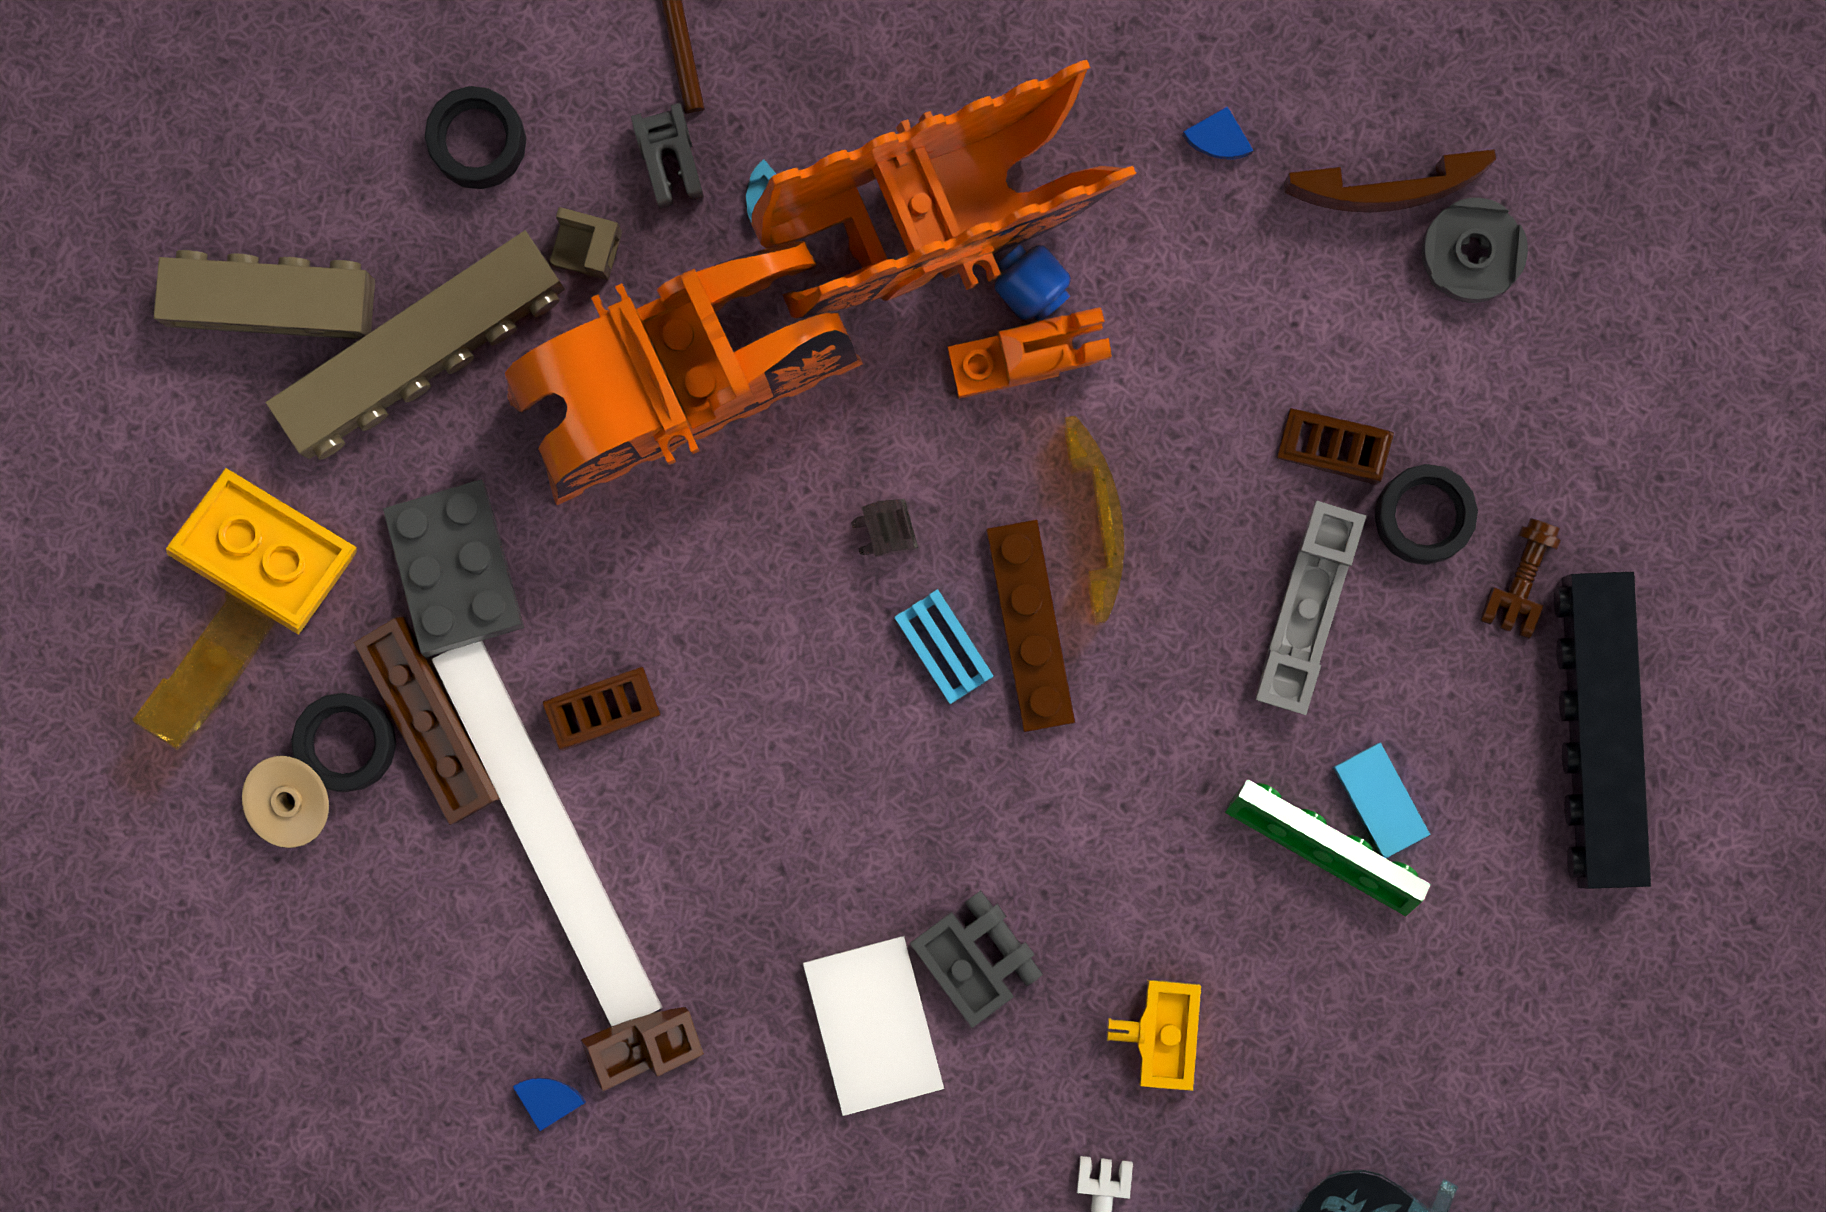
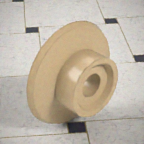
M287 756L271 757L258 763L250 771L244 782L242 805L245 816L253 830L267 842L285 848L299 847L315 839L324 828L329 812L328 794L319 775L306 763ZM287 792L294 797L295 806L288 801Z

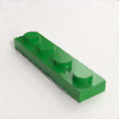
M1247 779L1235 793L1225 811L1229 816L1405 917L1423 902L1431 885L1419 878L1418 873L1412 867L1401 862L1389 861L1375 853L1371 845L1365 840L1353 835L1340 833L1328 826L1326 820L1318 813L1308 809L1300 810L1283 800L1277 790L1266 784L1253 783Z

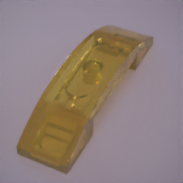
M1069 416L1064 418L1063 427L1070 473L1091 471L1106 569L1088 571L1086 577L1094 626L1103 625L1107 622L1114 606L1123 571L1124 527L1122 511L1113 476L1100 448L1076 416Z
M229 592L225 593L226 602L168 680L163 678L133 718V723L176 750L198 730L223 700L246 669L275 623V620Z

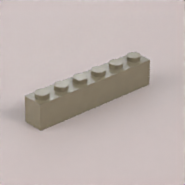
M524 230L265 403L299 454L308 459L315 455L319 460L325 459L339 451L345 445L342 437L357 427H360L362 431H366L386 419L388 413L385 409L399 399L403 398L407 403L426 393L431 388L428 380L443 370H446L448 374H452L464 368L474 359L471 352L485 342L489 341L493 346L509 338L517 330L514 323L530 312L534 317H538L551 310L560 301L557 294L565 290V288L526 230Z

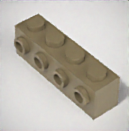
M190 250L176 251V258L159 257L154 319L166 327L359 340L371 333L375 279L366 270H361V264L358 262L332 260L330 261V268L310 267V261L307 259L280 257L278 265L259 263V257L237 253L228 254L227 261L207 260L208 254Z

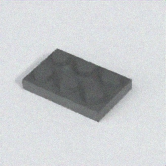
M482 479L383 508L420 652L425 658L525 628L486 485Z

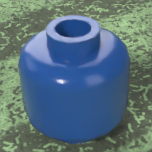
M1019 244L997 263L1003 272L996 278L994 289L1021 320H1029L1033 317L1037 321L1044 320L1070 297L1066 291L1071 282L1069 273L1048 248L1043 245L1034 246L1026 252L1021 244Z

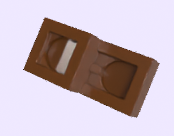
M686 1007L669 1009L638 1017L581 1039L596 1084L602 1091L649 1069L658 1077L704 1055L690 1012Z

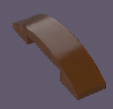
M1495 149L1443 155L1436 164L1437 177L1343 187L1341 167L1291 172L1284 181V189L1286 194L1301 201L1333 210L1369 213L1395 211L1427 204L1460 190L1487 171L1496 160Z

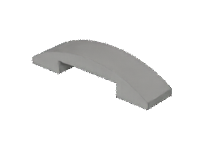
M1315 501L1291 571L1266 655L1255 700L1303 715L1307 714L1321 665H1319L1348 568L1352 565L1366 515Z

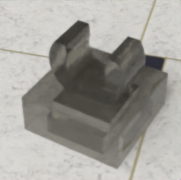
M905 499L877 501L863 506L864 516L856 517L851 522L852 528H868L871 543L858 548L861 555L875 554V557L896 555L919 548Z

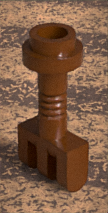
M1530 518L1527 527H1521L1518 536L1527 539V543L1520 559L1521 562H1519L1520 567H1517V572L1508 592L1495 587L1491 588L1480 621L1491 624L1496 617L1498 607L1501 606L1506 608L1500 628L1510 632L1518 613L1525 615V619L1521 623L1519 635L1528 639L1531 638L1544 605L1527 599L1533 586L1532 582L1535 580L1534 577L1537 575L1536 572H1538L1537 567H1540L1547 547L1556 550L1559 547L1561 540L1557 538L1560 528Z

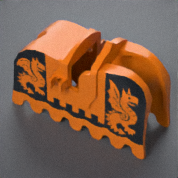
M1083 60L1072 64L1043 81H1038V79L1026 81L997 98L991 99V96L980 98L945 117L943 114L933 116L931 111L922 114L918 119L919 123L912 128L908 119L901 121L896 127L899 134L889 132L872 139L854 151H837L820 159L808 168L802 170L792 168L772 176L752 212L751 225L760 244L765 248L791 243L844 223L849 238L850 251L862 266L861 269L823 285L800 292L790 291L782 294L791 317L803 318L820 315L879 298L883 301H888L925 285L939 272L945 279L959 274L966 290L979 283L973 274V265L982 266L986 271L988 282L1001 275L994 259V254L1062 225L1087 210L1104 196L1136 175L1133 166L1127 168L1098 166L1067 174L1030 192L1017 193L1008 187L1006 182L1008 170L1015 163L1030 156L1050 141L1061 127L1075 103L1085 74L1090 69L1088 61ZM877 179L909 255L897 260L893 258L887 259L857 187Z
M804 240L752 252L697 272L695 269H691L662 284L657 289L660 298L637 309L621 283L615 286L622 301L609 306V310L604 309L599 294L591 297L600 316L599 318L548 340L512 363L505 372L508 384L507 398L510 405L519 412L531 409L535 403L547 395L557 394L567 404L566 418L557 428L545 436L538 448L548 474L556 505L582 494L590 486L606 483L620 477L640 463L654 461L664 456L667 463L671 465L676 462L671 453L686 442H688L692 454L700 451L695 440L702 439L723 429L726 424L733 420L747 418L763 411L781 398L792 397L816 386L819 381L829 376L841 375L863 364L860 356L854 351L852 341L838 313H823L798 321L733 352L715 312L722 309L732 299L748 297L768 288L773 281L786 275L793 276L816 266L817 264Z

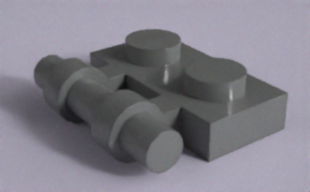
M981 890L964 902L976 918L967 927L963 928L955 915L950 912L910 942V945L971 1028L975 1027L1014 997L1002 981L1010 973L1015 971L1026 987L1043 975L1031 958L1035 955L1026 942L1020 944L1003 921L1007 917L998 904L992 906ZM985 933L989 935L1004 956L993 966H991L974 943L975 940Z

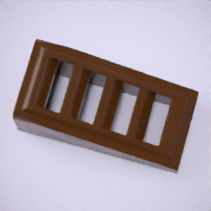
M1290 408L1277 459L1377 485L1381 482L1394 432ZM1303 423L1312 426L1305 453L1296 451ZM1323 429L1332 431L1326 457L1316 455ZM1344 435L1353 437L1346 462L1337 460ZM1364 440L1374 442L1367 467L1358 465Z
M644 667L543 701V706L557 745L562 751L661 715ZM631 682L642 709L635 713H632L623 689V685ZM609 690L613 691L622 716L615 720L611 717L603 695L604 692ZM590 697L593 699L601 721V725L592 727L583 700ZM571 704L581 732L575 734L571 732L563 707Z

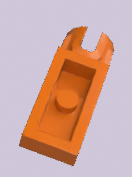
M1098 307L1067 316L1045 319L1032 324L998 331V336L949 346L948 353L959 399L1058 377L1060 372L1090 366L1097 362L1111 359L1109 338L1084 343L1079 349H1074L1072 340L1077 336L1103 329L1102 323L1105 320L1101 308Z

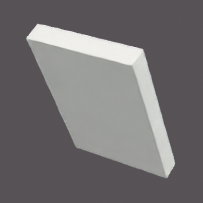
M904 936L803 963L843 1116L944 1089Z

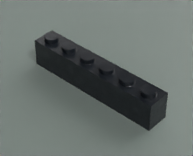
M1634 572L1570 574L1562 577V586L1555 587L1554 611L1557 618H1564L1565 638L1557 640V664L1560 670L1566 669L1567 690H1561L1559 695V712L1563 722L1569 721L1570 742H1564L1562 745V766L1565 774L1572 773L1573 794L1565 796L1564 812L1567 825L1574 826L1575 847H1569L1567 851L1568 873L1570 878H1577L1578 888L1583 889L1651 887Z

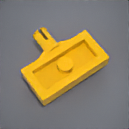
M1147 980L1146 1004L1139 1022L1108 1018V1029L1128 1030V1032L1107 1031V1041L1138 1043L1141 1055L1140 1086L1193 1091L1201 995L1200 984Z

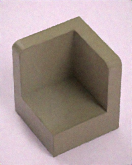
M559 207L556 219L560 223V227L550 259L552 265L609 280L622 236L619 224L614 221Z

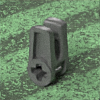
M681 103L670 105V111L642 118L641 113L631 116L638 146L643 160L646 161L659 209L673 205L671 194L673 186L671 182H668L663 165V156L668 152L674 153L677 157L680 168L678 175L680 179H683L688 197L691 200L704 197L691 151L693 146Z

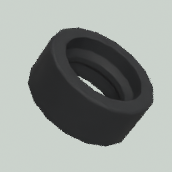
M467 86L453 90L436 102L427 118L424 137L429 156L445 177L462 187L485 189L500 185L513 175L524 158L527 139L522 120L509 101L490 88ZM474 108L487 110L496 115L503 123L506 133L505 147L499 157L490 164L478 168L464 166L455 161L449 153L446 144L447 129L452 120L463 111Z
M1423 464L1407 468L1386 484L1377 499L1374 519L1379 538L1391 553L1409 563L1428 565L1452 557L1467 545L1476 529L1478 508L1474 493L1462 476L1444 466ZM1422 484L1436 486L1445 491L1453 501L1456 511L1455 526L1449 536L1441 542L1431 545L1416 544L1406 538L1398 528L1395 517L1396 506L1402 494L1411 487Z
M347 693L325 695L309 704L296 720L291 738L293 758L309 765L319 775L325 788L336 792L362 790L380 780L392 764L396 749L394 726L385 711L368 698ZM349 712L357 714L367 721L373 731L375 744L372 756L363 767L355 772L341 774L330 771L321 764L315 754L314 738L316 730L323 720L335 713Z

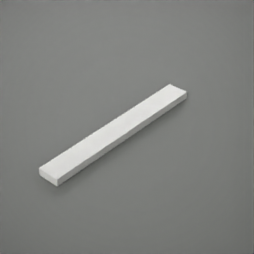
M483 641L449 650L433 658L432 661L611 1026L649 1015L663 1008Z

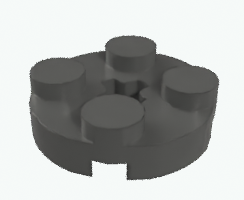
M1466 198L1450 205V207L1441 211L1427 228L1422 242V262L1431 284L1448 297L1466 303L1489 301L1505 293L1521 275L1527 261L1528 243L1522 226L1520 224L1517 225L1515 219L1508 214V209L1490 199ZM1472 237L1479 239V246L1481 248L1488 249V256L1480 257L1477 264L1469 262L1468 256L1461 252V246H1467Z

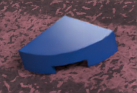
M1228 106L1183 131L1182 134L1191 147L1211 157L1235 160L1246 157L1253 152L1250 143Z
M531 1078L513 1086L539 1131L586 1103L583 1096L576 1089L555 1079Z

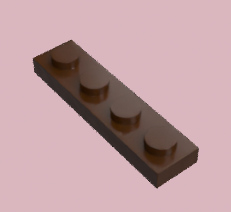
M1038 520L988 528L986 532L1023 731L1029 732L1075 723Z
M393 618L353 642L449 825L462 821L500 799L426 658L421 654L419 645L405 618Z

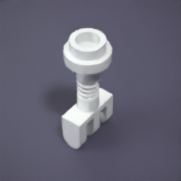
M1080 1156L1076 1193L1092 1195L1091 1212H1112L1113 1197L1130 1199L1132 1161L1121 1162L1119 1182L1110 1181L1112 1159L1101 1158L1099 1179L1089 1178L1092 1170L1091 1157Z

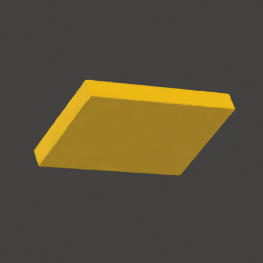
M225 468L166 547V552L168 556L299 635L350 564L357 552V547Z

